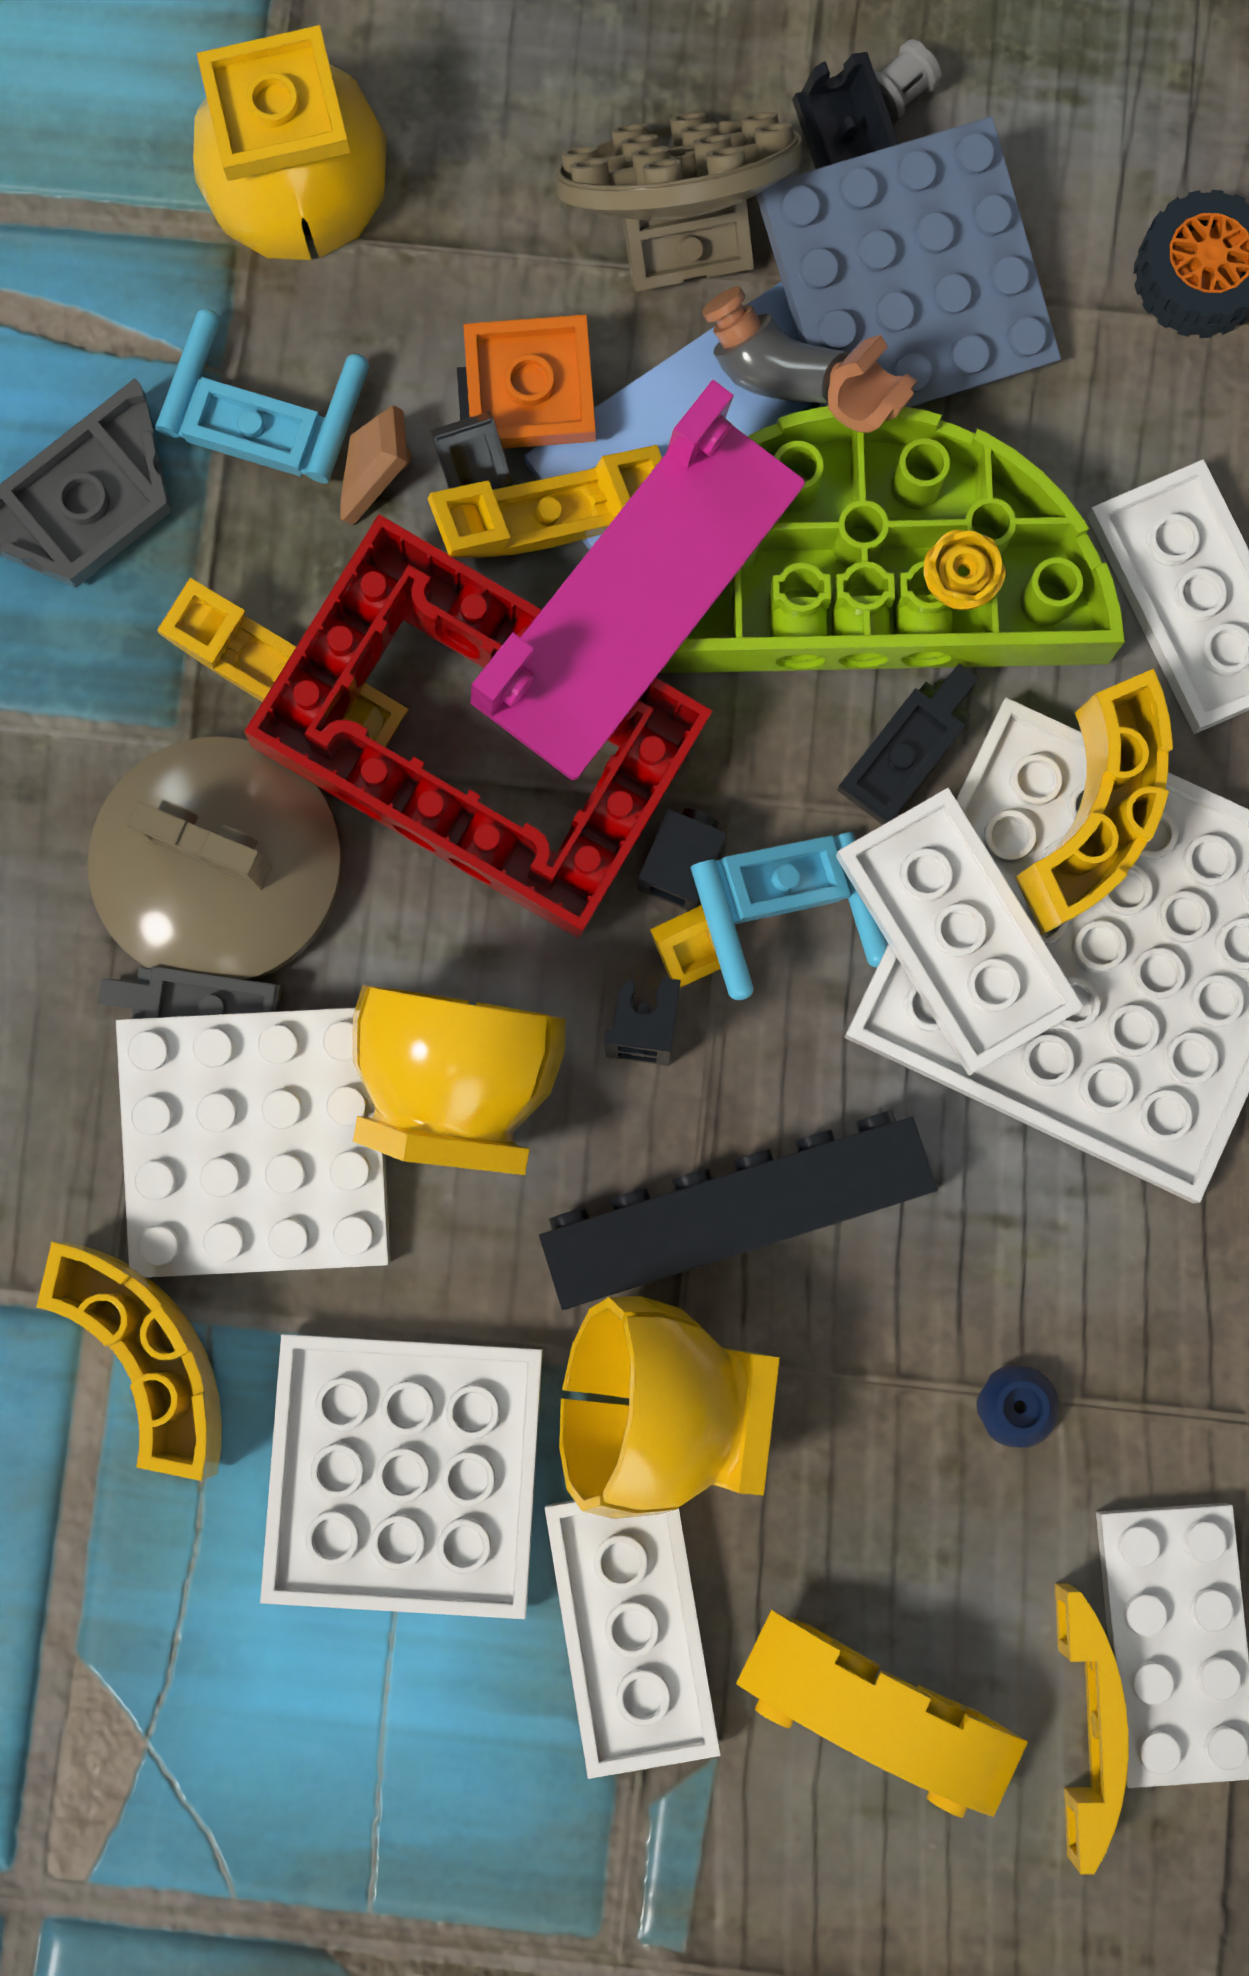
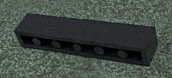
M893 1110L856 1121L859 1133L836 1141L832 1129L796 1140L795 1144L798 1153L776 1160L773 1159L770 1149L759 1151L733 1160L737 1172L716 1179H712L709 1168L673 1179L675 1191L656 1198H650L647 1188L612 1198L610 1200L614 1211L589 1218L586 1207L549 1218L552 1230L539 1234V1238L562 1311L937 1192L938 1189L913 1116L896 1121Z

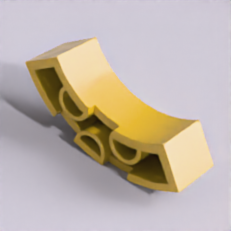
M1154 668L1095 693L1075 712L1081 728L1086 753V781L1080 808L1073 824L1056 848L1045 858L1033 863L1015 876L1041 935L1085 912L1120 884L1128 875L1127 872L1135 864L1146 844L1152 840L1161 820L1169 793L1166 790L1169 751L1173 749V740L1168 708Z
M51 1241L36 1307L57 1313L84 1327L104 1346H108L122 1363L132 1382L130 1389L134 1396L138 1413L139 1452L136 1468L199 1481L217 1475L222 1448L220 1397L214 1372L205 1348L189 1320L178 1305L148 1277H144L130 1268L128 1264L120 1259L78 1244Z
M774 1610L770 1611L736 1682L738 1686L759 1699L755 1706V1710L759 1714L786 1728H791L793 1722L796 1721L871 1764L929 1791L926 1798L937 1807L954 1816L963 1818L967 1808L992 1817L995 1816L1028 1741L980 1711L951 1700L921 1685L915 1687L903 1679L882 1670L876 1678L880 1668L877 1662L835 1640L811 1624Z

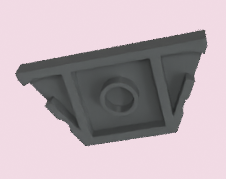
M135 378L0 484L1 557L77 588L172 512L147 396L141 384Z

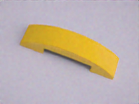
M653 445L602 456L596 467L588 470L492 490L488 480L431 492L427 499L449 557L484 558L533 552L603 534L659 463L662 456L658 446Z
M189 578L157 629V632L172 644L261 702H263L296 648L295 645L246 617L244 609L192 578ZM365 683L343 720H350L368 729L372 740L386 747L407 714L408 708Z
M1055 1583L1058 1651L1070 1662H1085L1090 1787H1064L1067 1857L1081 1875L1095 1874L1114 1835L1125 1793L1129 1759L1126 1702L1115 1656L1094 1610L1083 1594L1069 1583Z

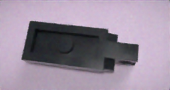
M958 663L938 690L928 682H925L919 690L915 688L843 779L837 791L882 825L893 820L964 730L965 723L971 714L961 708L960 705L975 687L979 677Z

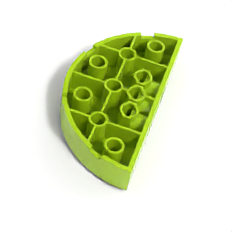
M828 406L780 417L777 420V424L762 428L747 436L803 478L804 486L660 673L955 668L958 663L964 667L1105 665L1110 663L1125 643L1121 609L1113 578L1107 563L1102 564L1097 550L1087 535L1089 527L1067 496L1042 470L1018 451L982 430L977 429L976 433H973L955 424L941 421L942 415L927 410L904 407L897 417L884 421L878 429L870 433H864L847 428L835 418L828 409ZM952 530L975 531L993 539L998 546L1002 564L1006 569L1005 580L1000 590L988 603L975 609L958 610L942 604L931 594L925 582L924 560L927 552L944 534ZM958 568V573L961 576L969 575L967 568Z

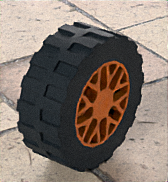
M1213 189L1207 193H1201L1200 190L1189 192L1187 197L1182 199L1177 197L1169 202L1165 211L1162 212L1160 210L1153 219L1134 262L1133 274H1136L1137 277L1134 286L1137 295L1140 294L1144 301L1142 304L1148 314L1152 313L1158 319L1157 323L1164 328L1170 327L1178 331L1177 334L1186 337L1192 334L1199 335V338H1211L1216 333H1221L1222 335L1233 331L1237 324L1241 323L1243 325L1249 319V204L1244 202L1245 198L1236 194L1230 196L1223 194L1224 191Z

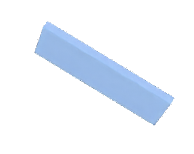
M782 281L747 304L753 307L757 315L770 314L786 335L799 341ZM713 327L595 407L596 442L538 446L524 455L525 464L536 479L541 480L596 467L602 456L653 445L658 446L663 458L667 452L674 427L712 379L734 395L726 419L746 436L762 428L777 424V420L780 417L814 409L819 404L769 398L751 393L735 385L722 370L713 354L715 346L719 343L713 332ZM602 534L583 539L582 541L590 550Z

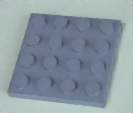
M992 116L782 179L756 195L799 341L813 346L851 353L863 340L881 335L888 348L876 360L886 372L894 376H904L907 373L918 380V383L912 389L914 395L905 407H919L1052 365L1061 360ZM818 403L819 407L828 406V404Z

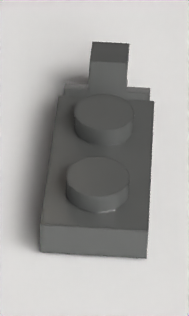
M152 966V969L139 967L137 982L102 978L98 1004L133 1009L131 1019L279 1011L283 985Z

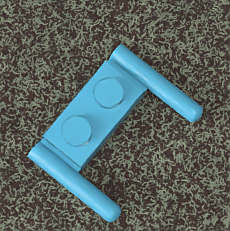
M211 309L199 310L191 327L155 429L168 437H181L186 442L299 477L306 475L319 483H329L369 370L368 360L360 354H350L346 358L326 417L319 416L317 411L202 377L200 380L220 324V318Z
M854 832L726 856L716 861L715 859L706 860L690 867L725 985L732 999H747L754 990L735 924L832 904L843 899H848L867 962L870 966L877 968L888 942L836 858V854L840 849L856 841Z

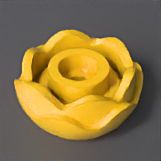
M949 531L937 541L925 556L924 578L929 591L938 601L953 609L970 610L983 606L996 595L1005 580L1006 569L1002 564L997 544L990 537L975 531ZM958 568H967L969 575L961 576L958 573Z

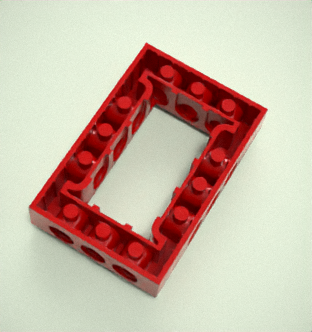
M378 514L244 733L253 749L579 940L700 735L712 710L660 679L655 678L607 740L619 749L615 755L610 756L594 791L583 809L578 810L568 834L557 853L549 849V843L545 835L528 823H525L523 828L481 804V796L472 790H469L467 795L425 771V763L414 756L411 761L406 760L372 740L368 729L350 720H343L403 621L485 668L512 632L521 637L542 611L540 608L457 559L449 557L445 552Z

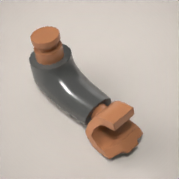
M739 286L720 293L702 310V315L708 323L714 321L717 323L713 332L719 343L715 346L713 354L722 370L735 385L751 393L792 402L828 404V409L838 421L847 428L864 433H870L878 429L884 421L897 417L914 395L912 389L918 383L916 378L907 373L904 376L889 374L876 361L888 348L881 335L863 340L851 353L813 346L794 340L779 328L770 314L757 315L751 305L743 306L742 302L745 300L746 295Z

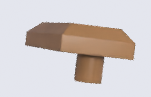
M392 405L350 435L341 494L340 519L354 525L397 474L405 470L410 464L412 452L406 445L404 411Z

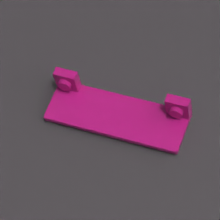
M713 379L674 427L666 454L524 634L518 637L512 632L471 685V705L571 780L578 779L804 486L803 478L747 437L726 419L734 395Z

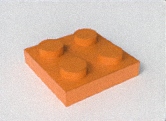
M587 314L463 324L469 416L473 417L490 411L494 418L502 449L596 442Z

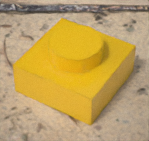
M702 905L650 929L669 978L681 980L680 988L721 969Z

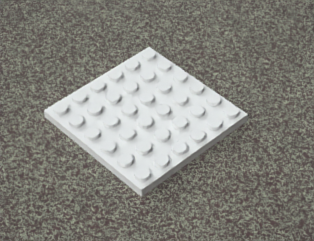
M1005 697L956 801L1073 988L1084 1009L969 1076L888 943L844 1038L1193 1204L1200 1203L1249 1093V809L1168 772L1166 790L1169 793L1163 815L1152 840L1146 844L1135 864L1127 872L1128 875L1106 897L1088 910L1041 935L1015 876L1033 863L1049 855L1065 837L1073 824L1080 808L1085 788V744L1082 732Z

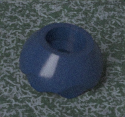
M1005 1366L994 1371L979 1393L976 1403L977 1413L989 1436L996 1442L1008 1447L1027 1448L1044 1441L1055 1428L1060 1412L1059 1398L1050 1380L1040 1371L1026 1366ZM1021 1400L1025 1404V1410L1022 1413H1017L1014 1410V1404Z

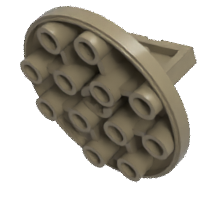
M690 112L670 118L671 127L648 131L647 124L644 123L618 126L611 130L613 139L611 141L596 146L571 148L561 153L562 164L555 172L558 197L568 205L597 214L623 219L631 282L636 292L683 283L684 279L704 275L710 278L754 269L746 199L761 193L777 183L802 163L801 135L792 128V124L779 123L777 112H758L742 117L741 121L707 122L704 112ZM672 134L674 147L659 146L658 136Z
M219 736L201 737L170 745L145 758L127 772L108 795L98 813L93 826L88 851V878L97 912L110 935L133 959L148 969H152V966L249 981L264 978L280 970L304 952L325 926L335 905L341 884L343 867L342 844L338 826L328 802L318 787L253 749L248 740Z

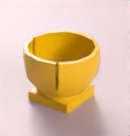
M320 25L196 53L206 98L198 108L194 121L193 161L195 182L224 232L267 259L312 260L301 224L302 218L308 222L319 258L357 239L384 200L387 137L356 80L351 75L329 64Z
M362 985L353 1014V1063L375 1107V1112L372 1118L357 1116L353 1142L405 1162L525 1175L530 1149L513 1142V1132L551 1094L565 1053L566 1019L476 1002V1005H470L469 1000Z
M642 1296L608 1297L589 1308L572 1343L562 1390L629 1398V1405L561 1398L559 1449L566 1490L581 1511L612 1519L653 1516L674 1511L711 1485L741 1494L764 1496L780 1357L723 1348L681 1308Z

